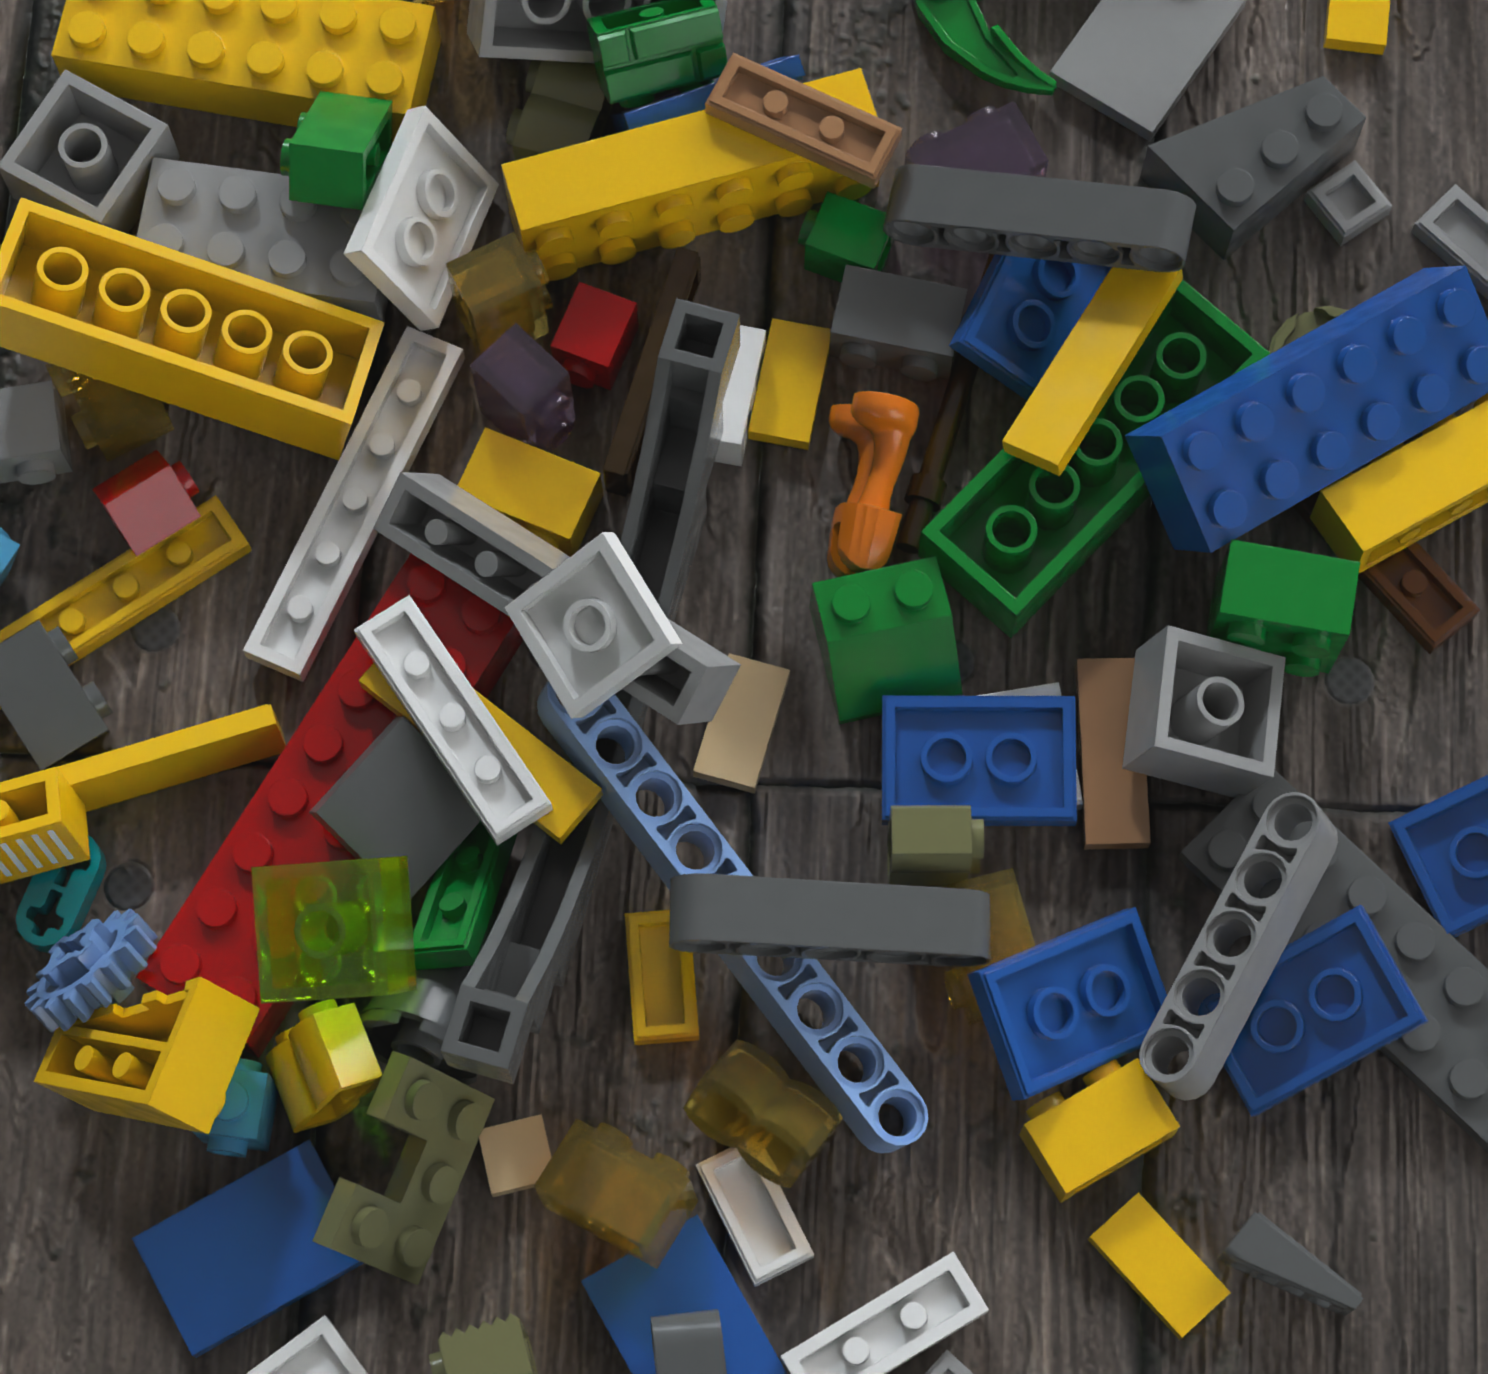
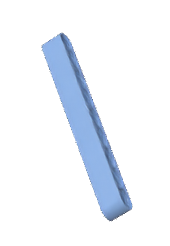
M549 681L546 682L537 701L538 715L542 723L576 768L602 788L603 796L600 798L669 890L670 879L682 874L704 873L753 876L615 694L585 717L571 719L566 709L559 703ZM609 738L618 742L625 752V762L612 764L602 759L596 750V740ZM640 790L655 792L664 803V815L652 817L645 814L636 802V792ZM689 842L696 845L704 856L703 868L690 869L685 867L676 855L677 843ZM718 954L864 1146L877 1153H892L921 1137L928 1123V1110L923 1098L817 959L781 957L784 968L782 975L773 976L760 968L757 956ZM799 999L812 1000L820 1007L823 1013L821 1029L807 1027L801 1022L797 1012ZM841 1051L853 1053L860 1059L863 1065V1076L860 1082L849 1081L841 1074L838 1068V1057ZM882 1104L894 1106L900 1112L903 1118V1129L899 1136L888 1134L882 1128L878 1115Z

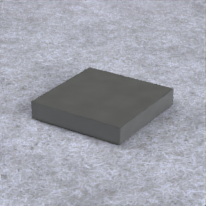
M404 716L395 717L309 811L399 902L403 903L410 901L480 822V819L424 736Z

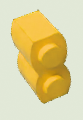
M329 999L303 1009L298 1013L300 1022L275 1037L277 1046L266 1055L267 1065L294 1133L342 1118L359 1104L361 1097L374 1090L380 1082L383 1073L355 1003L338 1007L336 1000Z

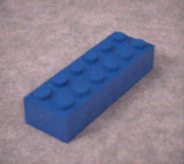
M1466 265L1423 268L1125 435L1174 550L1212 553L1229 543L1231 539L1234 540L1486 395L1488 393V319Z

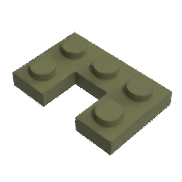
M392 1051L366 1114L409 1134L384 1196L339 1177L312 1241L418 1285L495 1099L410 1056Z

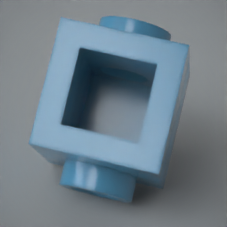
M240 1058L226 1091L225 1104L220 1114L215 1118L210 1133L204 1134L192 1131L203 1143H207L208 1152L230 1157H246L247 1149L269 1151L279 1093L273 1078L268 1073L261 1072V1063Z

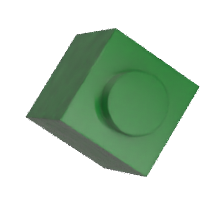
M827 191L819 212L809 209L800 229L798 244L805 246L804 269L841 283L846 265L882 272L894 244V240L883 231L886 212Z

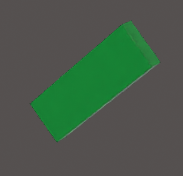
M480 821L436 870L406 952L413 970L473 965L479 954L518 833L497 846Z

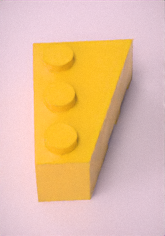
M202 977L186 981L183 991L166 995L158 990L143 994L141 1003L131 1007L123 1008L114 1003L110 1004L107 1008H97L88 1021L83 1023L78 1018L67 1031H63L60 1027L55 1030L33 1082L93 1111L209 1134L215 1118L223 1109L227 1088L260 1008Z

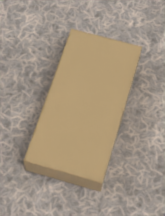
M729 653L728 657L741 664L713 720L707 723L693 769V777L755 794L789 681L790 670Z

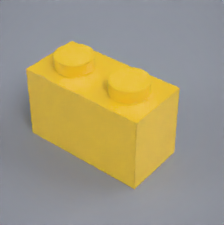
M486 427L457 485L570 557L578 551L603 497L601 473Z
M1138 1058L1121 1067L1117 1059L1103 1064L1082 1078L1087 1088L1066 1100L1060 1091L1055 1092L1026 1111L1030 1121L1023 1125L1019 1136L1060 1203L1169 1140L1180 1128L1179 1123L1153 1081L1145 1074Z

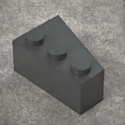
M1321 76L1148 145L1140 178L1150 188L1176 191L1194 200L1196 210L1192 230L1225 260L1355 149L1366 116L1324 76Z

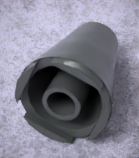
M493 908L480 951L497 919L495 908ZM405 956L360 1014L376 1058L387 1065L392 1051L410 1056L466 1085L475 1083L479 1074L448 1066L440 1051L461 983L472 966L413 970L407 956Z

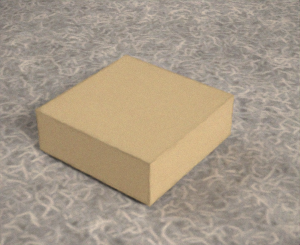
M542 1114L483 1128L479 1135V1141L492 1197L557 1182Z

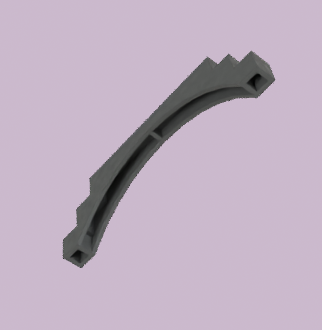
M676 298L658 355L643 443L620 541L665 616L673 622L678 612L707 517L706 487L723 434V400L740 348L739 314ZM621 689L615 695L642 729L649 706ZM609 738L596 740V750L602 759L612 764L625 762V752L618 742ZM561 749L560 756L576 768L563 749ZM599 799L562 844L535 825L500 913L483 948L461 983L440 1050L448 1066L514 1084L529 1033H540L554 985L563 987L614 821V816L601 799Z

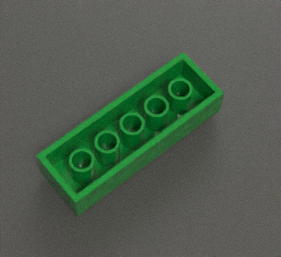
M1182 280L1062 474L1058 476L1004 452L1003 448L921 531L918 557L924 559L936 556L942 578L1008 637L1012 638L1150 496L1125 435L1271 353L1186 281Z

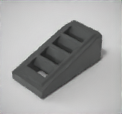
M1254 1212L1245 1221L1217 1257L1226 1266L1337 1314L1340 1313L1346 1316L1354 1311L1364 1299L1361 1297V1292L1260 1212Z

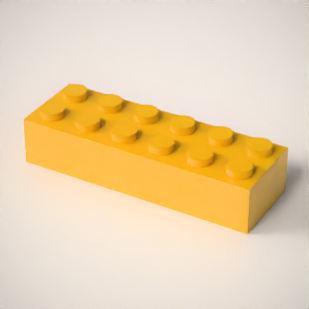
M66 0L51 56L60 76L66 69L116 97L297 127L301 112L309 111L320 91L393 101V143L407 110L425 106L427 103L441 44V36L435 6L401 0Z
M861 68L803 83L878 117ZM705 110L501 164L509 214L529 281L540 278L548 281L564 279L574 274L578 268L599 262L607 265L623 263L633 258L637 252L658 246L666 249L682 247L693 241L696 236L717 230L724 233L737 232L749 227L754 220L776 214L782 217L796 216L809 210L813 204L823 202L827 191L850 200H855L863 197L872 189L706 114Z
M20 198L0 248V347L339 461L385 322L37 202Z

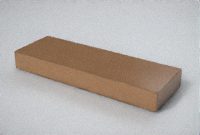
M734 52L705 103L706 114L872 189H875L902 138L901 127Z
M1135 658L1076 660L1075 676L1080 781L1083 799L1084 850L1148 848L1150 845L1147 775L1122 769Z

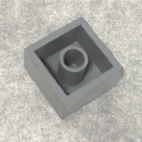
M65 69L0 161V173L12 197L18 201L22 197L128 234L142 213L153 157L178 161L180 155L168 124Z
M1166 626L1140 646L1135 653L1122 769L1233 798L1238 794L1247 795L1274 778L1286 657L1173 626Z

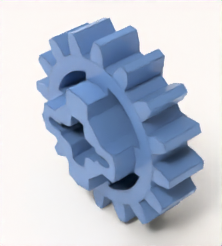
M130 908L123 914L118 910L114 911L104 923L100 919H92L84 928L69 937L63 936L48 951L51 955L50 960L35 975L40 981L27 989L26 993L30 998L24 1003L25 1006L50 1032H54L59 1027L63 1031H67L78 1018L83 1023L88 1021L97 1008H107L110 1004L114 1003L120 1004L134 990L135 987L132 985L134 976L147 967L148 963L144 958L156 951L157 946L153 942L158 938L157 934L138 913H135Z

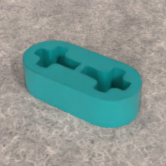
M89 835L90 860L87 861L90 865L87 870L75 869L66 887L62 886L67 876V870L64 867L33 875L18 907L16 915L17 930L23 939L39 952L48 953L63 936L69 937L81 929L102 883L107 867L105 855L95 840ZM58 896L61 899L56 907V914L63 921V925L59 930L48 928L44 936H40L41 929L33 922V919L37 913L48 915Z

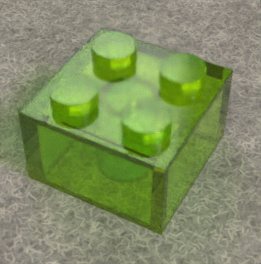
M407 856L251 867L261 1003L384 996L417 990Z

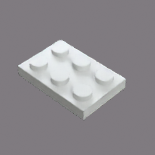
M426 105L408 109L343 254L420 331L439 328L499 184Z

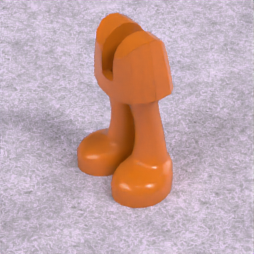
M862 391L854 393L852 404H836L830 408L829 424L831 429L839 436L852 440L858 449V469L853 488L847 502L840 503L835 508L830 530L827 562L829 569L837 577L882 568L887 563L902 517V514L890 510L891 497L903 466L910 440L916 432L919 418L918 406L906 398L883 392Z

